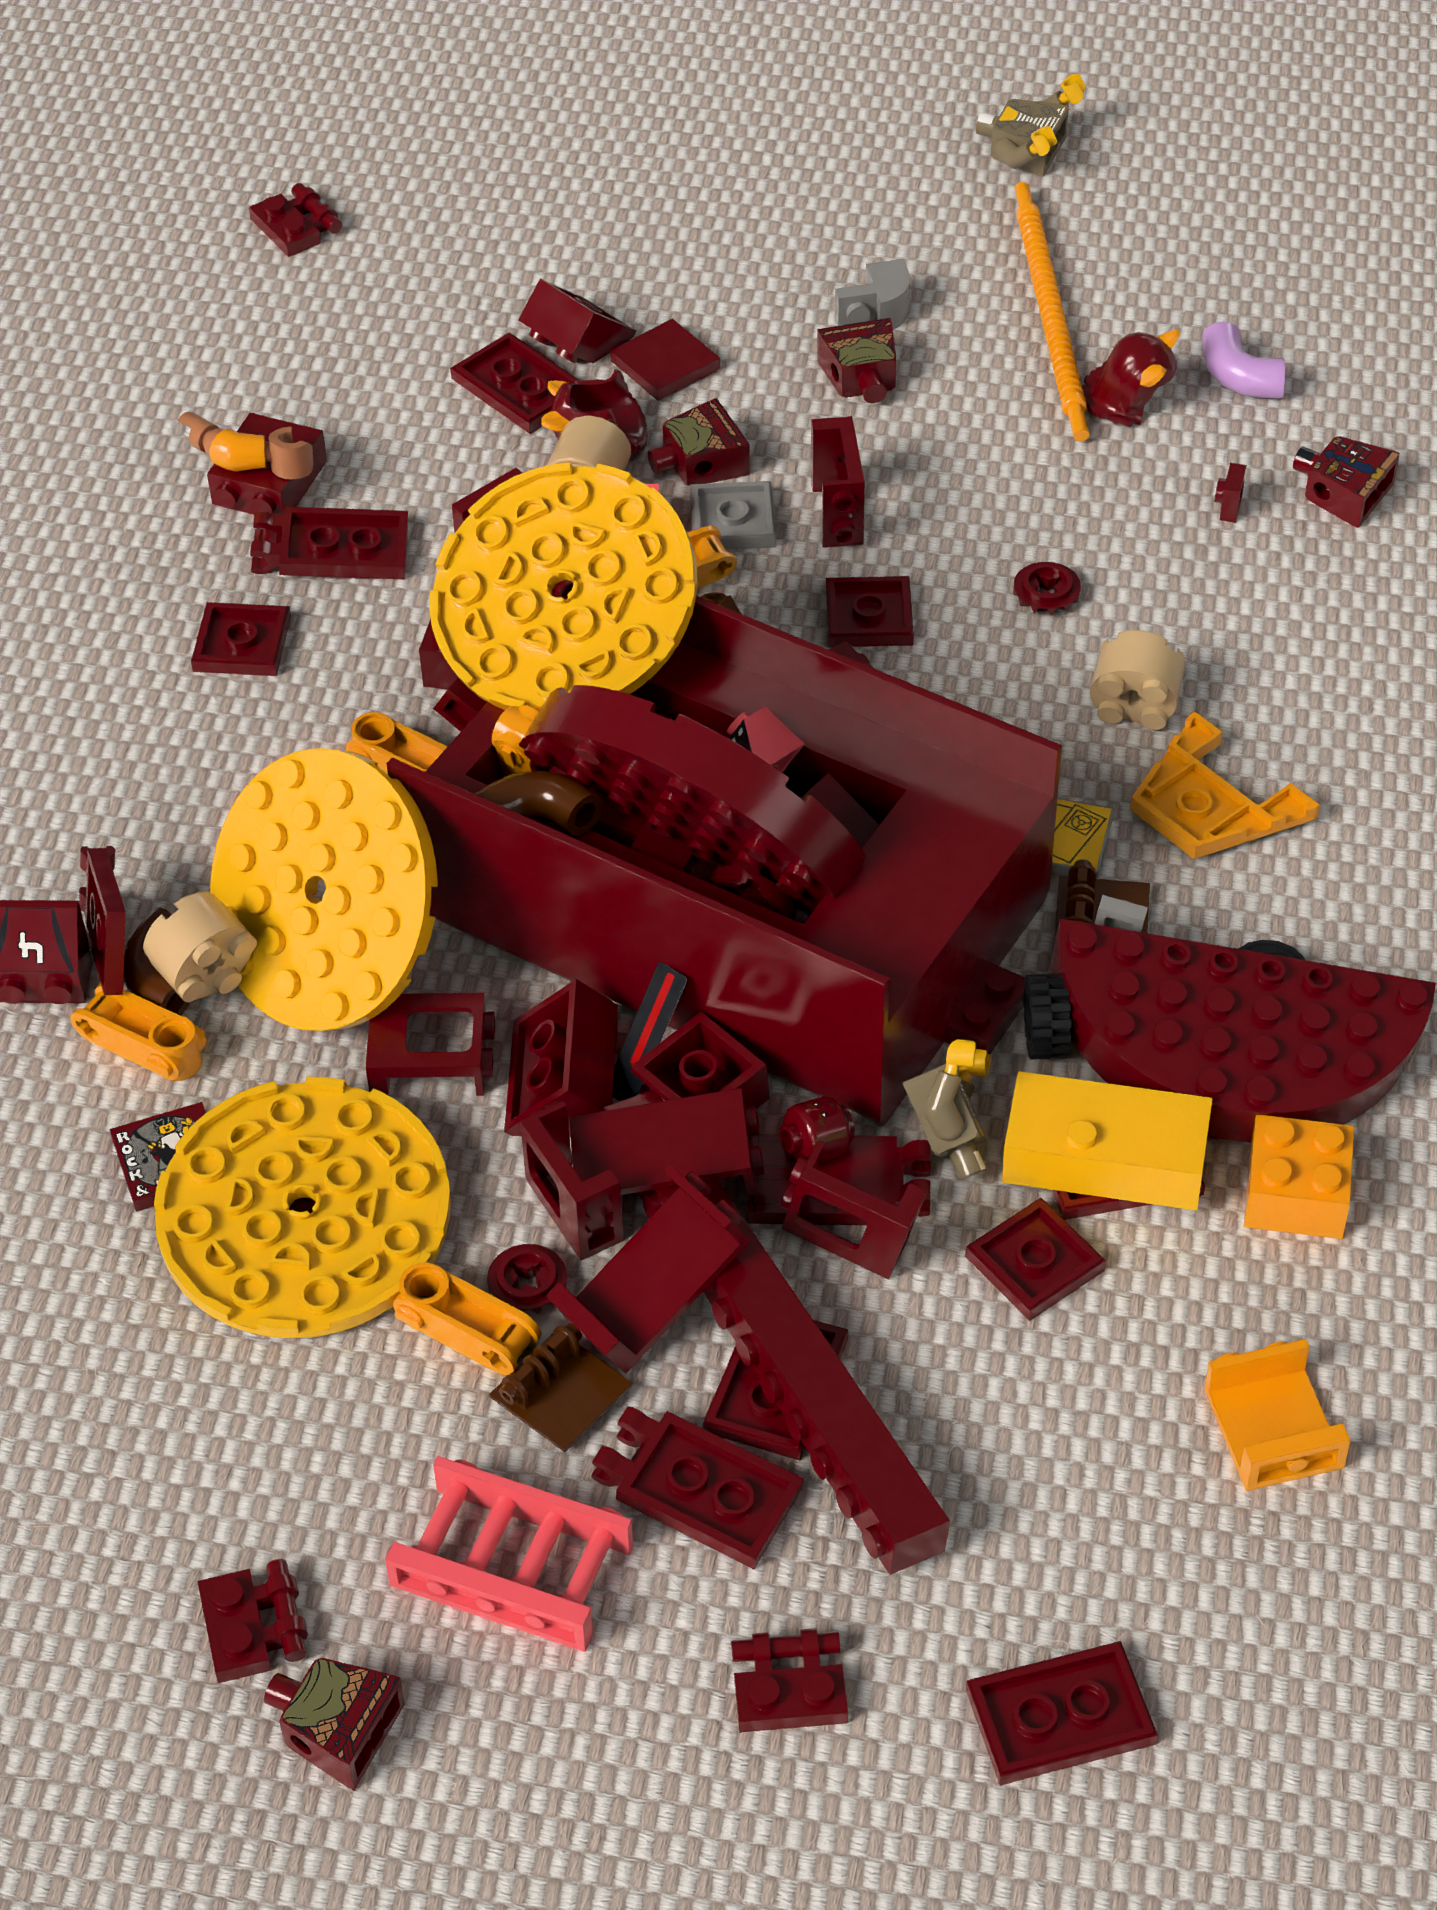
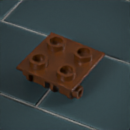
M1084 859L1077 860L1070 867L1068 877L1059 876L1055 937L1060 918L1094 924L1102 895L1148 907L1141 931L1148 933L1150 883L1096 879V870L1091 862Z
M568 1323L565 1327L557 1326L541 1345L534 1348L533 1352L523 1359V1362L514 1373L506 1375L502 1382L489 1394L491 1399L563 1452H566L633 1386L630 1380L579 1345L578 1341L583 1336L581 1331L572 1323Z

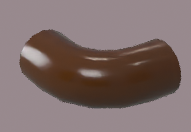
M540 770L510 774L474 793L525 817L550 819L574 836L582 835L593 828L603 810L601 797L582 783L561 773Z
M157 906L139 924L125 946L124 981L127 991L182 1016L190 1002L183 1001L151 964L143 950L144 939L154 921L161 914L166 919L172 915L166 909Z

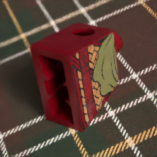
M891 318L817 329V361L840 396L848 398L863 395L866 402L878 403L885 398L887 391H891L896 387V351Z
M717 398L665 421L662 426L663 446L648 450L647 452L649 465L655 474L674 468L687 486L713 483L750 475V444Z
M326 1658L315 1660L302 1682L281 1673L275 1674L269 1682L264 1696L265 1704L283 1711L279 1723L284 1743L291 1750L354 1791L405 1705L400 1677Z

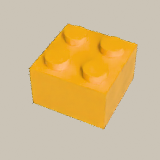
M1256 1115L1249 1154L1244 1227L1343 1239L1350 1206L1354 1126Z

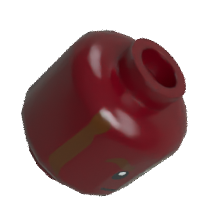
M826 1096L801 1102L788 1108L783 1118V1126L779 1130V1139L783 1149L788 1154H792L796 1160H798L801 1154L810 1157L818 1140L824 1142L825 1145L818 1163L844 1155L855 1135L854 1121L849 1110L835 1099Z

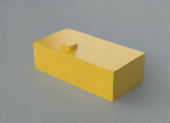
M1018 1071L1004 1144L1002 1183L1197 1211L1212 1098Z

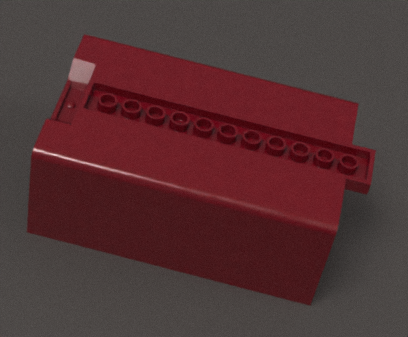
M696 596L687 630L669 660L651 679L630 695L655 703L656 709L654 712L671 716L673 720H676L677 716L682 714L727 738H730V735L726 732L728 727L740 714L746 712L748 715H751L766 706L805 743L783 772V774L789 777L786 783L787 788L801 798L829 772L879 824V827L862 847L866 855L862 863L863 867L836 899L825 895L804 924L591 830L582 835L574 836L550 819L528 818L474 794L488 784L504 777L495 747L492 745V734L497 720L505 710L489 702L484 705L425 772L395 758H391L386 763L388 776L391 779H398L418 806L432 841L438 886L431 887L430 916H434L438 921L572 982L578 979L606 998L636 1012L639 1010L658 963L662 962L687 979L668 1027L678 1030L701 1011L762 1060L767 1066L768 1073L820 1097L833 1098L847 1109L881 1125L888 1122L906 1097L907 1092L903 1082L921 1075L944 1042L951 1044L957 1039L976 1042V1049L986 1050L987 1054L990 1055L1024 1007L1023 985H1025V977L999 965L1042 907L1050 888L1062 745Z

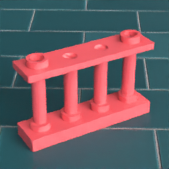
M437 1456L433 1463L437 1492L443 1495L418 1545L409 1547L393 1542L385 1558L389 1585L586 1652L593 1636L591 1607L585 1606L584 1601L608 1549L630 1555L633 1549L632 1519L624 1517L620 1512L609 1507L598 1509L480 1470L477 1466L466 1460L452 1461ZM463 1501L491 1509L466 1561L457 1563L437 1556L439 1548ZM511 1516L539 1525L515 1578L505 1579L485 1571ZM559 1533L587 1541L588 1544L564 1594L555 1596L535 1589L534 1586Z

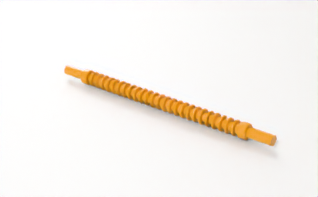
M1019 182L1015 186L1019 206L1016 215L1029 270L1031 271L1034 291L1036 292L1039 312L1041 313L1042 326L1046 335L1058 392L1060 393L1063 413L1069 417L1074 439L1082 442L1089 438V430L1084 414L1087 403L1080 375L1078 374V367L1076 366L1075 354L1071 338L1069 337L1066 317L1064 316L1040 210L1033 203L1029 184Z

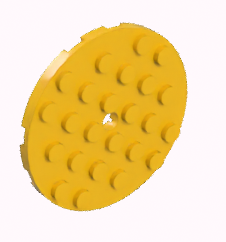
M571 462L546 465L516 475L499 484L468 509L470 515L455 534L449 533L435 563L438 569L433 590H430L429 609L436 642L444 658L460 680L480 698L504 710L510 706L519 707L527 705L532 707L533 704L542 707L552 691L562 687L570 693L574 685L596 686L627 694L633 693L651 679L676 650L687 630L696 600L697 565L690 538L675 510L655 488H650L636 480L629 472L602 464H597L596 467H573ZM565 580L573 582V588L567 594V599L552 596V591L556 584Z
M326 748L297 751L281 757L260 771L246 785L231 807L221 828L212 862L210 893L226 905L257 941L256 948L240 972L242 980L238 985L239 988L267 1016L282 1024L302 1030L334 1031L360 1025L387 1009L412 980L408 975L418 955H425L435 917L430 916L431 887L438 886L436 860L432 841L423 816L412 796L398 779H391L383 770L377 767V762L351 751ZM321 878L326 885L322 901L313 896L317 894V886Z
M306 1077V1082L277 1086L276 1081L249 1088L216 1105L199 1118L175 1145L176 1153L170 1160L166 1171H161L154 1200L156 1237L171 1277L181 1291L196 1306L222 1323L245 1332L275 1338H309L338 1333L372 1320L392 1308L393 1301L400 1294L399 1280L403 1272L412 1265L418 1263L433 1264L446 1237L451 1209L450 1186L445 1161L439 1146L422 1121L407 1107L379 1090L373 1088L369 1092L346 1085V1080L329 1077ZM299 1198H311L316 1201L312 1208V1213L289 1210L291 1204Z

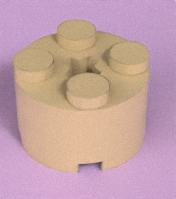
M1141 630L1120 632L1117 639L1109 643L1107 638L1100 647L1090 688V697L1098 709V718L1109 724H1116L1122 720L1139 722L1145 728L1151 730H1159L1165 727L1167 719L1176 710L1186 665L1185 657L1179 648H1177L1175 653L1166 646L1168 639L1161 635Z
M197 892L183 897L174 903L179 910L168 919L161 914L151 925L144 939V953L155 969L185 1002H192L196 999L207 997L217 991L221 994H227L240 984L242 980L240 972L256 948L257 941L226 905L212 893Z

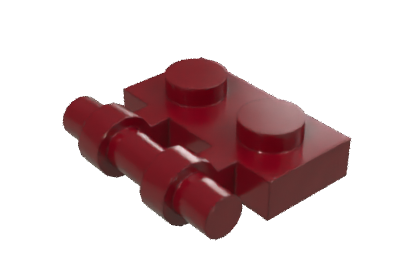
M297 183L292 187L291 193L295 197L292 200L288 201L282 194H278L249 207L250 219L288 257L320 244L321 232L328 229L332 234H336L342 229L343 225L338 219L337 212L329 204H323L320 201V195L314 189L305 187L302 183ZM308 213H311V214H312V215L309 216V217H305V216H304V215H306V214H308Z
M275 1559L270 1561L266 1565L268 1580L265 1584L258 1586L253 1585L250 1569L197 1581L218 1683L271 1671L268 1657L269 1651L283 1648L285 1659L289 1662L300 1661L306 1657L304 1640L308 1636L305 1619L298 1615L295 1602L299 1595L297 1581L294 1576L289 1574L286 1560ZM275 1607L277 1621L274 1625L262 1627L259 1611Z
M817 1628L800 1629V1635L769 1637L768 1632L752 1633V1639L731 1641L732 1662L754 1661L755 1668L753 1672L734 1673L739 1733L848 1723L842 1664L821 1666L819 1656L840 1654L839 1632L817 1633ZM802 1657L803 1667L772 1670L771 1659Z

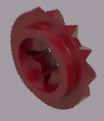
M1037 562L1024 567L1015 576L1013 595L1018 597L1020 606H1031L1034 614L1040 610H1047L1051 616L1056 609L1068 612L1070 605L1078 602L1081 591V582L1077 574L1070 568L1054 562ZM1043 587L1045 590L1040 592L1039 589ZM1054 589V593H1050L1048 590Z
M521 1244L506 1249L493 1260L487 1274L490 1294L519 1310H533L537 1315L543 1306L548 1304L554 1305L546 1297L549 1291L558 1282L566 1287L567 1280L566 1267L559 1255L547 1247L536 1244ZM534 1275L536 1276L537 1287H532L529 1284H525L521 1288L519 1287L518 1276H523L526 1279H530Z

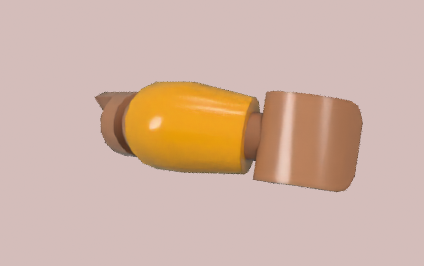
M190 411L183 413L177 420L191 428L189 433L190 444L196 449L205 452L210 456L214 464L226 470L238 472L266 468V462H270L272 472L284 479H300L309 476L312 472V445L304 441L293 443L292 426L275 430L270 433L269 441H265V436L239 433L233 429L224 430Z

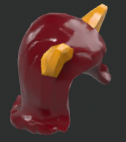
M1176 329L1158 336L1135 332L1121 338L1112 349L1108 360L1103 362L1101 367H1096L1095 370H1092L1084 378L1083 382L1086 385H1082V389L1087 403V410L1099 419H1108L1114 424L1129 427L1133 424L1140 425L1144 406L1149 402L1154 392L1171 381L1176 373L1177 360L1171 348L1179 339L1181 332Z
M614 369L612 376L606 380L575 381L574 383L557 380L548 382L547 388L555 398L550 412L541 418V425L552 430L558 440L566 423L575 417L589 415L603 418L615 424L623 431L631 444V454H639L645 449L648 436L646 417L636 399L628 391L627 383L624 382V376L620 370Z

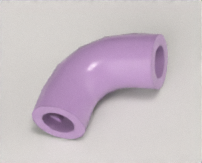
M1216 322L1204 330L1202 334V351L1208 371L1223 387L1244 396L1283 399L1285 386L1284 358H1261L1245 353L1242 349L1241 331L1232 323Z

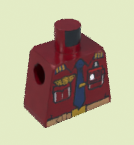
M1338 436L1332 439L1322 453L1302 446L1294 458L1293 469L1308 475L1305 496L1310 502L1350 525L1359 528L1394 485L1400 453Z

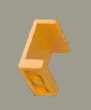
M1306 1339L1290 1343L1279 1341L1268 1345L1264 1349L1242 1354L1237 1352L1226 1353L1208 1363L1204 1390L1246 1491L1344 1469L1351 1440L1343 1423L1329 1426L1305 1371L1310 1348Z

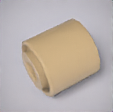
M589 415L575 417L566 423L547 465L571 462L573 467H596L597 464H602L625 471L631 457V444L623 431L615 424L603 418Z

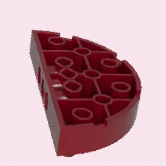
M574 685L570 693L560 687L549 694L519 743V746L525 749L524 754L533 762L545 767L551 764L565 772L566 776L606 796L605 801L615 810L623 814L635 813L647 821V827L654 833L665 838L674 836L688 845L687 850L695 857L706 862H711L713 859L723 866L741 867L752 874H761L774 882L783 893L787 894L795 908L809 916L825 895L836 899L863 867L862 863L866 855L857 841L841 822L812 795H806L802 800L787 788L786 783L789 777L754 753L682 714H679L676 720H670L653 713L656 705L651 701L596 686Z
M1061 918L1052 949L1051 974L1059 973L1065 982L1064 988L1069 990L1072 1026L1070 1028L1071 1039L1092 1069L1106 1083L1212 1098L1207 1136L1251 1143L1256 1115L1344 1125L1361 1116L1377 1104L1394 1087L1399 1076L1410 1062L1428 1022L1436 983Z

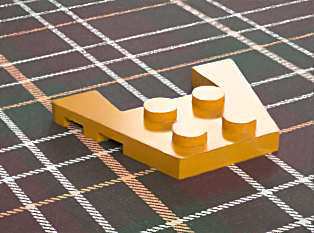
M1195 711L1189 714L1180 734H1175L1168 744L1166 754L1160 762L1154 764L1131 797L1130 810L1193 859L1313 821L1319 816L1320 804L1292 783L1260 805H1257L1201 763L1199 759L1221 745L1223 732Z

